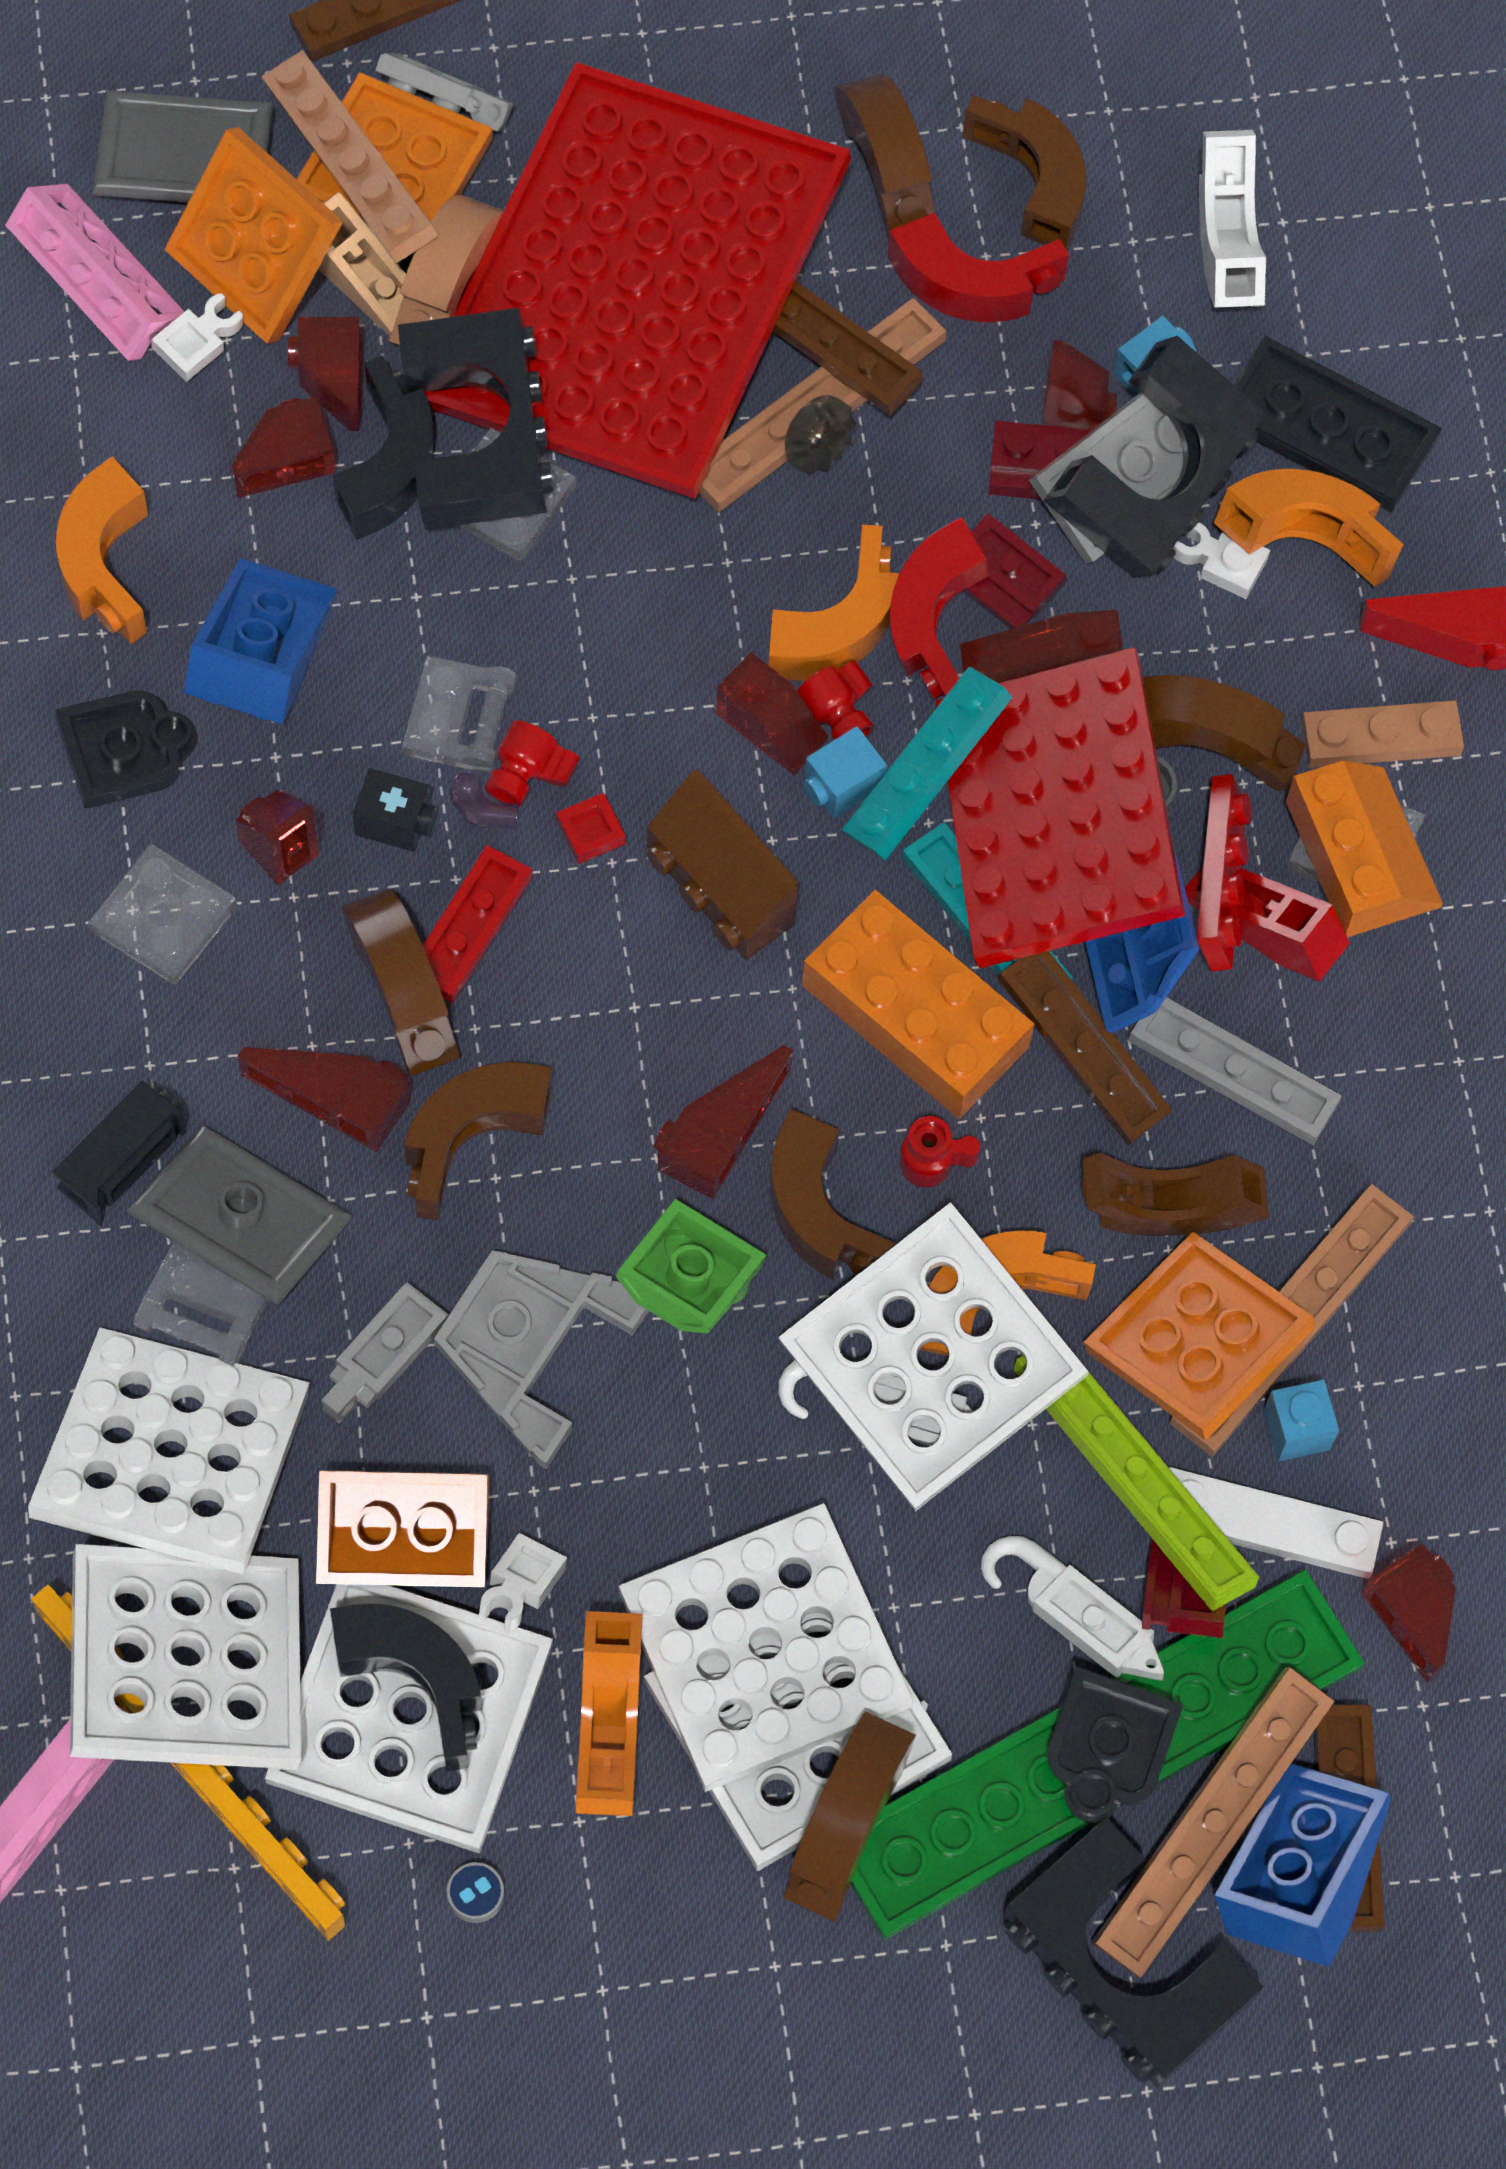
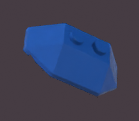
M1175 855L1185 916L1085 942L1105 1029L1109 1033H1114L1156 1013L1199 951L1177 855Z

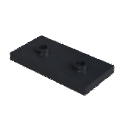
M1266 335L1234 383V386L1266 413L1256 428L1260 432L1256 440L1257 442L1314 472L1338 478L1359 488L1379 502L1382 508L1392 513L1440 437L1442 430L1436 424Z

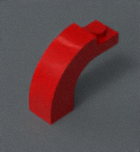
M934 212L890 230L887 257L905 286L917 298L935 310L966 321L1003 322L1029 315L1033 293H1048L1055 289L1062 281H1065L1069 254L1062 241L1058 239L1007 260L987 261L977 259L964 253L951 241Z
M963 517L930 535L914 550L899 573L891 598L890 626L901 666L907 677L926 668L919 672V676L933 700L939 696L945 698L960 679L937 639V626L941 613L954 596L990 576L987 559Z

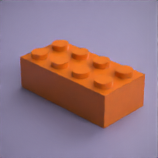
M874 890L804 960L802 986L958 1119L1030 1047L1034 1023L877 890Z

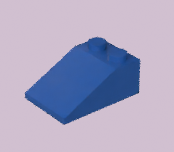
M239 558L192 643L184 693L204 699L212 704H219L251 714L259 719L283 724L299 693L335 600L337 589Z
M1290 1764L1271 1791L1214 1895L1227 1935L1329 1967L1353 1923L1390 1805V1794Z

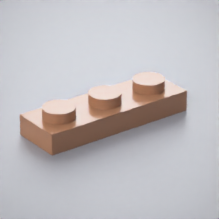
M1456 700L1304 712L1301 719L1308 768L1323 767L1342 760L1363 764L1461 756L1464 749Z

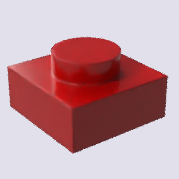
M604 793L556 812V822L578 864L626 845V835Z

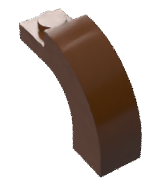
M877 74L834 86L844 133L857 141L867 160L875 185L886 236L889 239L890 230L935 212L928 183L933 180L918 129L904 97L896 84L888 76Z
M973 95L965 110L962 137L1015 159L1027 169L1035 183L1036 188L1024 210L1021 236L1043 245L1060 239L1068 251L1079 227L1086 189V168L1076 139L1057 116L1026 98L1020 112L1017 113L999 101H988Z
M1182 675L1143 677L1156 749L1175 745H1189L1210 749L1235 760L1275 791L1290 789L1306 744L1282 726L1285 718L1283 712L1254 695L1219 682Z
M387 889L341 906L357 955L366 965L377 987L409 1075L413 1076L461 1058L446 1016L449 1013L434 972L417 932L396 894L391 889Z
M519 1062L484 1065L452 1078L426 1100L413 1119L404 1144L406 1164L413 1165L407 1196L415 1198L417 1217L438 1221L451 1161L460 1147L471 1138L493 1130H510L543 1136L552 1091V1067Z
M790 1108L777 1136L772 1159L770 1195L777 1224L790 1247L802 1260L819 1273L834 1280L841 1263L844 1262L849 1264L850 1270L858 1275L897 1244L847 1222L831 1208L823 1191L822 1180L837 1150L839 1129Z
M1102 1153L1083 1158L1084 1181L1082 1190L1087 1203V1210L1100 1214L1101 1228L1142 1236L1190 1235L1192 1232L1196 1234L1218 1232L1269 1218L1264 1167L1235 1155L1204 1165L1175 1170L1139 1168Z
M866 1711L863 1713L831 1772L804 1832L789 1871L792 1875L784 1899L833 1922L836 1921L843 1909L858 1864L875 1824L902 1776L916 1734Z

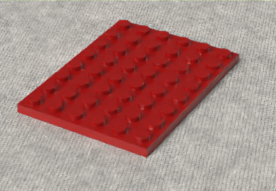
M575 62L453 317L519 308L523 327L533 326L537 356L527 357L529 372L538 371L542 401L533 402L535 417L544 416L548 447L543 448L695 499L850 164V149ZM459 386L424 391L431 410L499 433L503 431L507 424L510 408L498 395L487 389L475 386Z

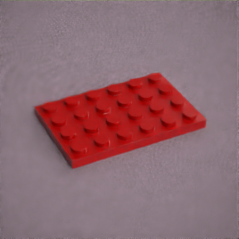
M1129 648L999 683L1005 687L1013 698L948 780L973 956L979 969L1185 916L1141 661L1136 648ZM943 699L936 700V707L939 706Z

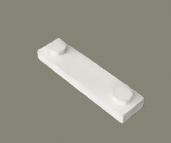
M1169 1467L1232 1544L1370 1579L1373 1573L1383 1521Z

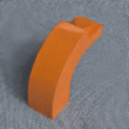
M111 457L85 476L68 497L59 517L56 533V550L66 594L82 621L95 612L101 623L110 633L114 634L119 631L132 644L147 633L143 609L107 570L105 561L114 542L122 534L146 518L148 511L144 491L121 465Z
M1273 469L1250 475L1227 488L1214 520V524L1249 555L1268 543L1281 538L1298 537L1319 542L1340 555L1374 587L1389 579L1404 545L1375 519L1381 504L1374 498L1343 480L1309 470Z
M862 524L857 581L851 592L841 602L831 608L816 612L773 609L767 679L807 680L816 672L830 665H837L840 668L852 660L859 662L881 641L890 625L891 598L899 573L889 572L891 546L881 545L883 526Z
M1010 1231L981 1239L1021 1289L1037 1290L1087 1301L1093 1283L1096 1264L1084 1262L1085 1259L1081 1255L1068 1251H1056L1053 1255L1044 1254L1043 1249L1047 1233ZM942 1266L928 1288L937 1294H947L956 1287L958 1276L950 1267ZM972 1308L966 1311L961 1318L960 1326L968 1335H971L973 1320L980 1308ZM929 1342L920 1348L922 1351L949 1356L948 1349L939 1342Z
M586 1611L575 1814L633 1815L642 1614Z

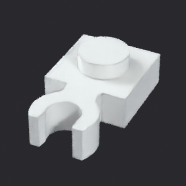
M221 293L212 296L207 301L205 313L200 318L190 309H187L151 339L152 349L186 382L224 351L223 341L219 337L232 336L243 325V314L240 311H237L228 319H221L216 315L225 307V297Z
M1198 522L1190 532L1184 534L1186 537L1194 539L1198 545L1189 547L1177 542L1174 546L1176 550L1174 558L1183 564H1203L1204 567L1200 578L1247 599L1268 560L1270 550L1262 547L1249 555L1226 533L1222 532L1219 540L1210 536L1208 529L1203 524Z
M519 1533L491 1572L490 1585L494 1587L483 1594L479 1617L485 1620L494 1608H505L509 1612L505 1618L504 1630L509 1633L514 1631L521 1622L523 1603L525 1602L539 1609L566 1570L567 1557Z

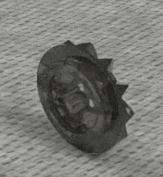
M832 395L819 396L806 403L796 413L787 430L785 452L789 462L797 469L811 475L816 470L827 472L832 460H842V449L844 446L853 443L848 433L857 424L850 416L852 408L838 397ZM826 427L829 429V432L823 435V429ZM822 438V443L820 445L817 444L816 441Z

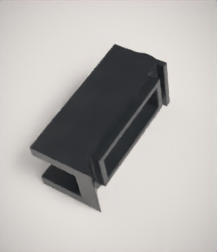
M142 1080L53 1170L54 1176L61 1181L57 1186L58 1190L102 1227L103 1206L106 1204L110 1207L176 1140V1131L182 1136L186 1133L181 1113L184 1109L181 1103L166 1089L160 1087L155 1091Z

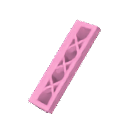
M68 184L27 187L5 226L128 361L141 359L151 344V339L155 337L157 332H161L185 311ZM60 202L67 210L59 207L57 203ZM151 306L157 308L162 314H157Z
M117 1705V1707H118L121 1711L128 1713V1712L125 1711L123 1708H121L119 1705ZM70 1720L0 1806V1903L114 1761V1759L70 1757Z

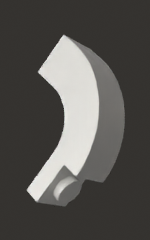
M1253 130L1203 132L1202 174H1199L1200 234L1206 283L1214 307L1265 305L1266 256L1260 246L1256 228L1254 200L1256 135Z

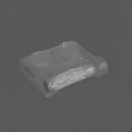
M426 656L402 745L403 756L478 772L492 771L497 757V753L493 748L507 694L513 693L515 688L516 673L500 666L484 668ZM473 690L487 691L473 744L468 746L459 744Z
M173 1242L137 1310L134 1326L147 1332L157 1329L218 1354L219 1361L235 1367L244 1353L247 1341L268 1300ZM167 1298L233 1325L229 1333L225 1334L162 1307Z

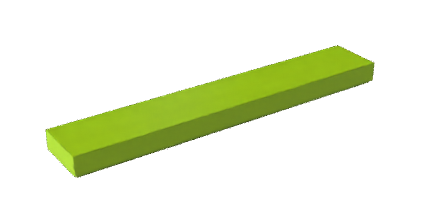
M1024 1356L1016 1359L1013 1369L1019 1377L1025 1372L1027 1367V1361ZM1089 1372L1087 1377L1046 1408L1052 1418L1212 1612L1256 1587L1259 1580L1258 1574Z

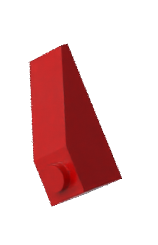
M1506 586L1366 599L1359 620L1360 632L1469 668L1486 666L1490 670L1506 669Z
M1203 866L1185 887L1188 903L1198 910L1200 908ZM1241 868V877L1245 888V903L1238 906L1237 911L1241 927V939L1278 965L1320 982L1350 944L1333 904Z

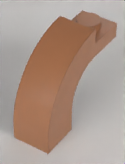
M455 195L443 204L431 221L438 237L415 252L399 293L404 296L389 339L390 342L400 345L399 324L454 316L463 290L473 271L478 266L504 210L464 195Z

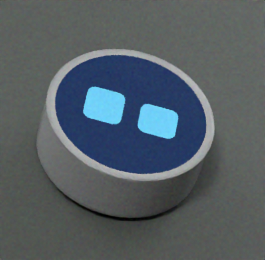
M477 1862L465 1864L459 1867L449 1879L447 1885L448 1903L453 1913L466 1922L480 1923L487 1921L498 1913L503 1904L504 1886L502 1879L492 1867Z

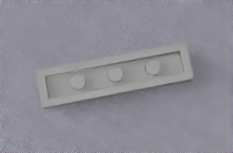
M1167 997L1156 1013L1139 1020L1130 1033L1129 1042L1313 1146L1342 1098L1340 1094Z

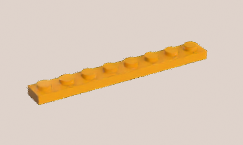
M48 1584L33 1596L31 1601L37 1615L71 1652L72 1595L66 1592L59 1597ZM116 1646L114 1649L120 1659H124V1655ZM120 1694L114 1698V1701L130 1714L138 1713L144 1709L143 1702L133 1694ZM169 1762L327 1941L345 1927L343 1914L339 1911L345 1905L342 1898L325 1879H322L317 1884L312 1881L302 1869L308 1863L306 1858L287 1837L278 1842L265 1828L271 1822L270 1818L251 1796L241 1801L228 1785L234 1779L224 1765Z

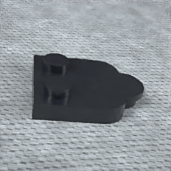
M130 691L55 709L56 723L84 809L168 788L178 776L180 761L188 758L196 747L197 733L192 722L180 713L165 712L161 701L146 691Z
M1076 1667L1047 1752V1765L1051 1774L1057 1781L1066 1785L1064 1797L1069 1811L1083 1822L1099 1823L1106 1817L1109 1819L1116 1812L1119 1804L1134 1806L1147 1800L1157 1785L1184 1704Z

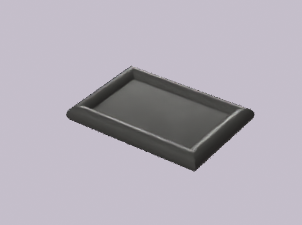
M106 90L92 195L189 203L226 129L239 127L268 153L273 103Z
M203 1124L126 1210L129 1215L277 1306L353 1218L349 1213Z

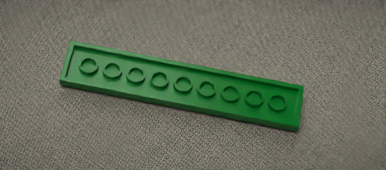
M1305 1569L1227 1613L1224 1620L1223 1638L1190 1634L1158 1652L1157 1655L1164 1670L1163 1680L1124 1673L1118 1678L1114 1677L1112 1679L1184 1704L1157 1785L1231 1744L1284 1668H1292L1320 1691H1324L1361 1670L1365 1662ZM1153 1665L1147 1666L1148 1668H1154ZM1063 1706L884 1806L866 1844L851 1884L852 1889L883 1941L1091 1824L1079 1820L1069 1811L1064 1797L1066 1785L1053 1777L1047 1765L1048 1748Z

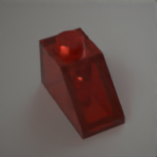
M298 317V336L288 337L289 367H298L300 387L349 431H360L361 334L359 317Z
M1053 340L1045 387L1042 425L1093 430L1116 412L1117 392L1108 391L1110 373L1108 370L1065 341Z
M317 396L305 400L299 398L289 399L277 407L266 410L231 465L237 498L336 473L333 446Z
M752 652L717 687L716 715L794 776L806 764V757L818 751L828 741L827 733L791 682Z
M278 789L266 798L257 797L250 801L235 820L239 842L277 886L319 856L314 812L307 804Z
M1422 1543L1371 1577L1361 1594L1424 1680L1429 1683L1437 1677L1445 1664L1456 1587L1452 1583L1454 1581L1453 1573L1445 1560L1437 1553L1431 1555Z

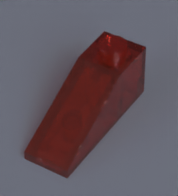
M1118 610L1062 614L961 643L959 650L962 675L970 666L999 684L1122 651L1123 645Z
M784 1045L684 1107L675 1123L667 1120L654 1143V1148L658 1150L657 1170L714 1200L791 1071L793 1050Z
M243 1047L238 1054L241 1076L376 1153L411 1102L409 1082L406 1081L405 1074L396 1066L386 1061H380L376 1064L364 1056Z

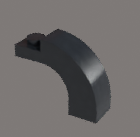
M383 355L365 362L364 367L366 388L389 430L388 437L374 456L333 475L335 500L356 540L389 526L411 508L418 499L414 461L433 459L434 455L431 409L423 388L409 393L399 370L391 372Z
M357 1604L330 1608L340 1677L387 1671L402 1674L416 1681L429 1694L437 1711L446 1772L469 1768L467 1751L476 1750L477 1741L473 1716L461 1717V1713L482 1710V1699L473 1667L456 1641L446 1631L426 1617L397 1606Z

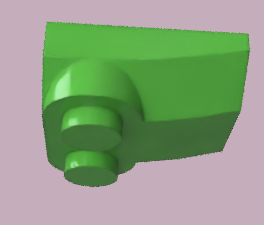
M675 1199L619 1268L616 1277L635 1303L675 1328L685 1332L708 1334L729 1308L746 1296L751 1281L763 1267L766 1254Z

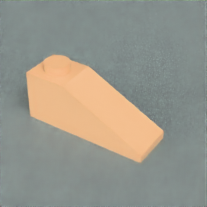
M338 192L322 202L343 223L318 269L386 334L391 336L404 296L399 293L406 273L398 263H394L376 236L341 193Z

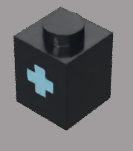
M369 768L353 811L355 835L415 852L420 836L430 835L436 818L437 806L431 805L429 784Z

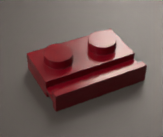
M995 420L988 495L1042 500L1029 479L1092 430Z
M987 513L971 533L987 559L990 576L966 588L963 592L1019 636L1031 618L1034 619L1067 581L1066 574Z
M1152 1539L1142 1629L1150 1630V1625L1155 1624L1167 1626V1632L1223 1638L1226 1604L1212 1612Z

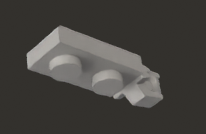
M399 53L381 54L375 70L389 76L387 84L415 95L417 88L434 95L432 103L458 114L461 107H463L466 112H470L473 120L487 125L495 131H504L514 104L485 92L480 87Z
M405 1283L336 1359V1367L329 1375L330 1379L336 1384L321 1400L323 1403L322 1411L340 1424L359 1402L366 1408H369L376 1399L379 1400L434 1339L449 1315L409 1283Z

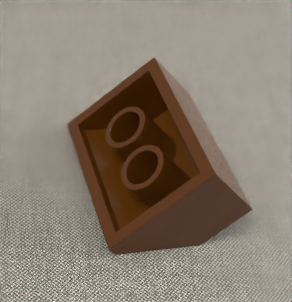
M698 769L694 770L687 776L647 826V849L645 852L650 863L660 874L665 875L669 873L679 884V893L688 907L696 913L702 911L713 923L712 930L719 942L729 951L735 948L747 961L795 925L799 882Z

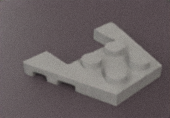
M492 1250L434 1337V1344L541 1467L547 1469L570 1434L572 1422L528 1397L527 1394L583 1309L591 1311L632 1336L648 1313V1310L635 1303L623 1285L618 1281H613L611 1276L593 1272L591 1275L560 1269V1265Z

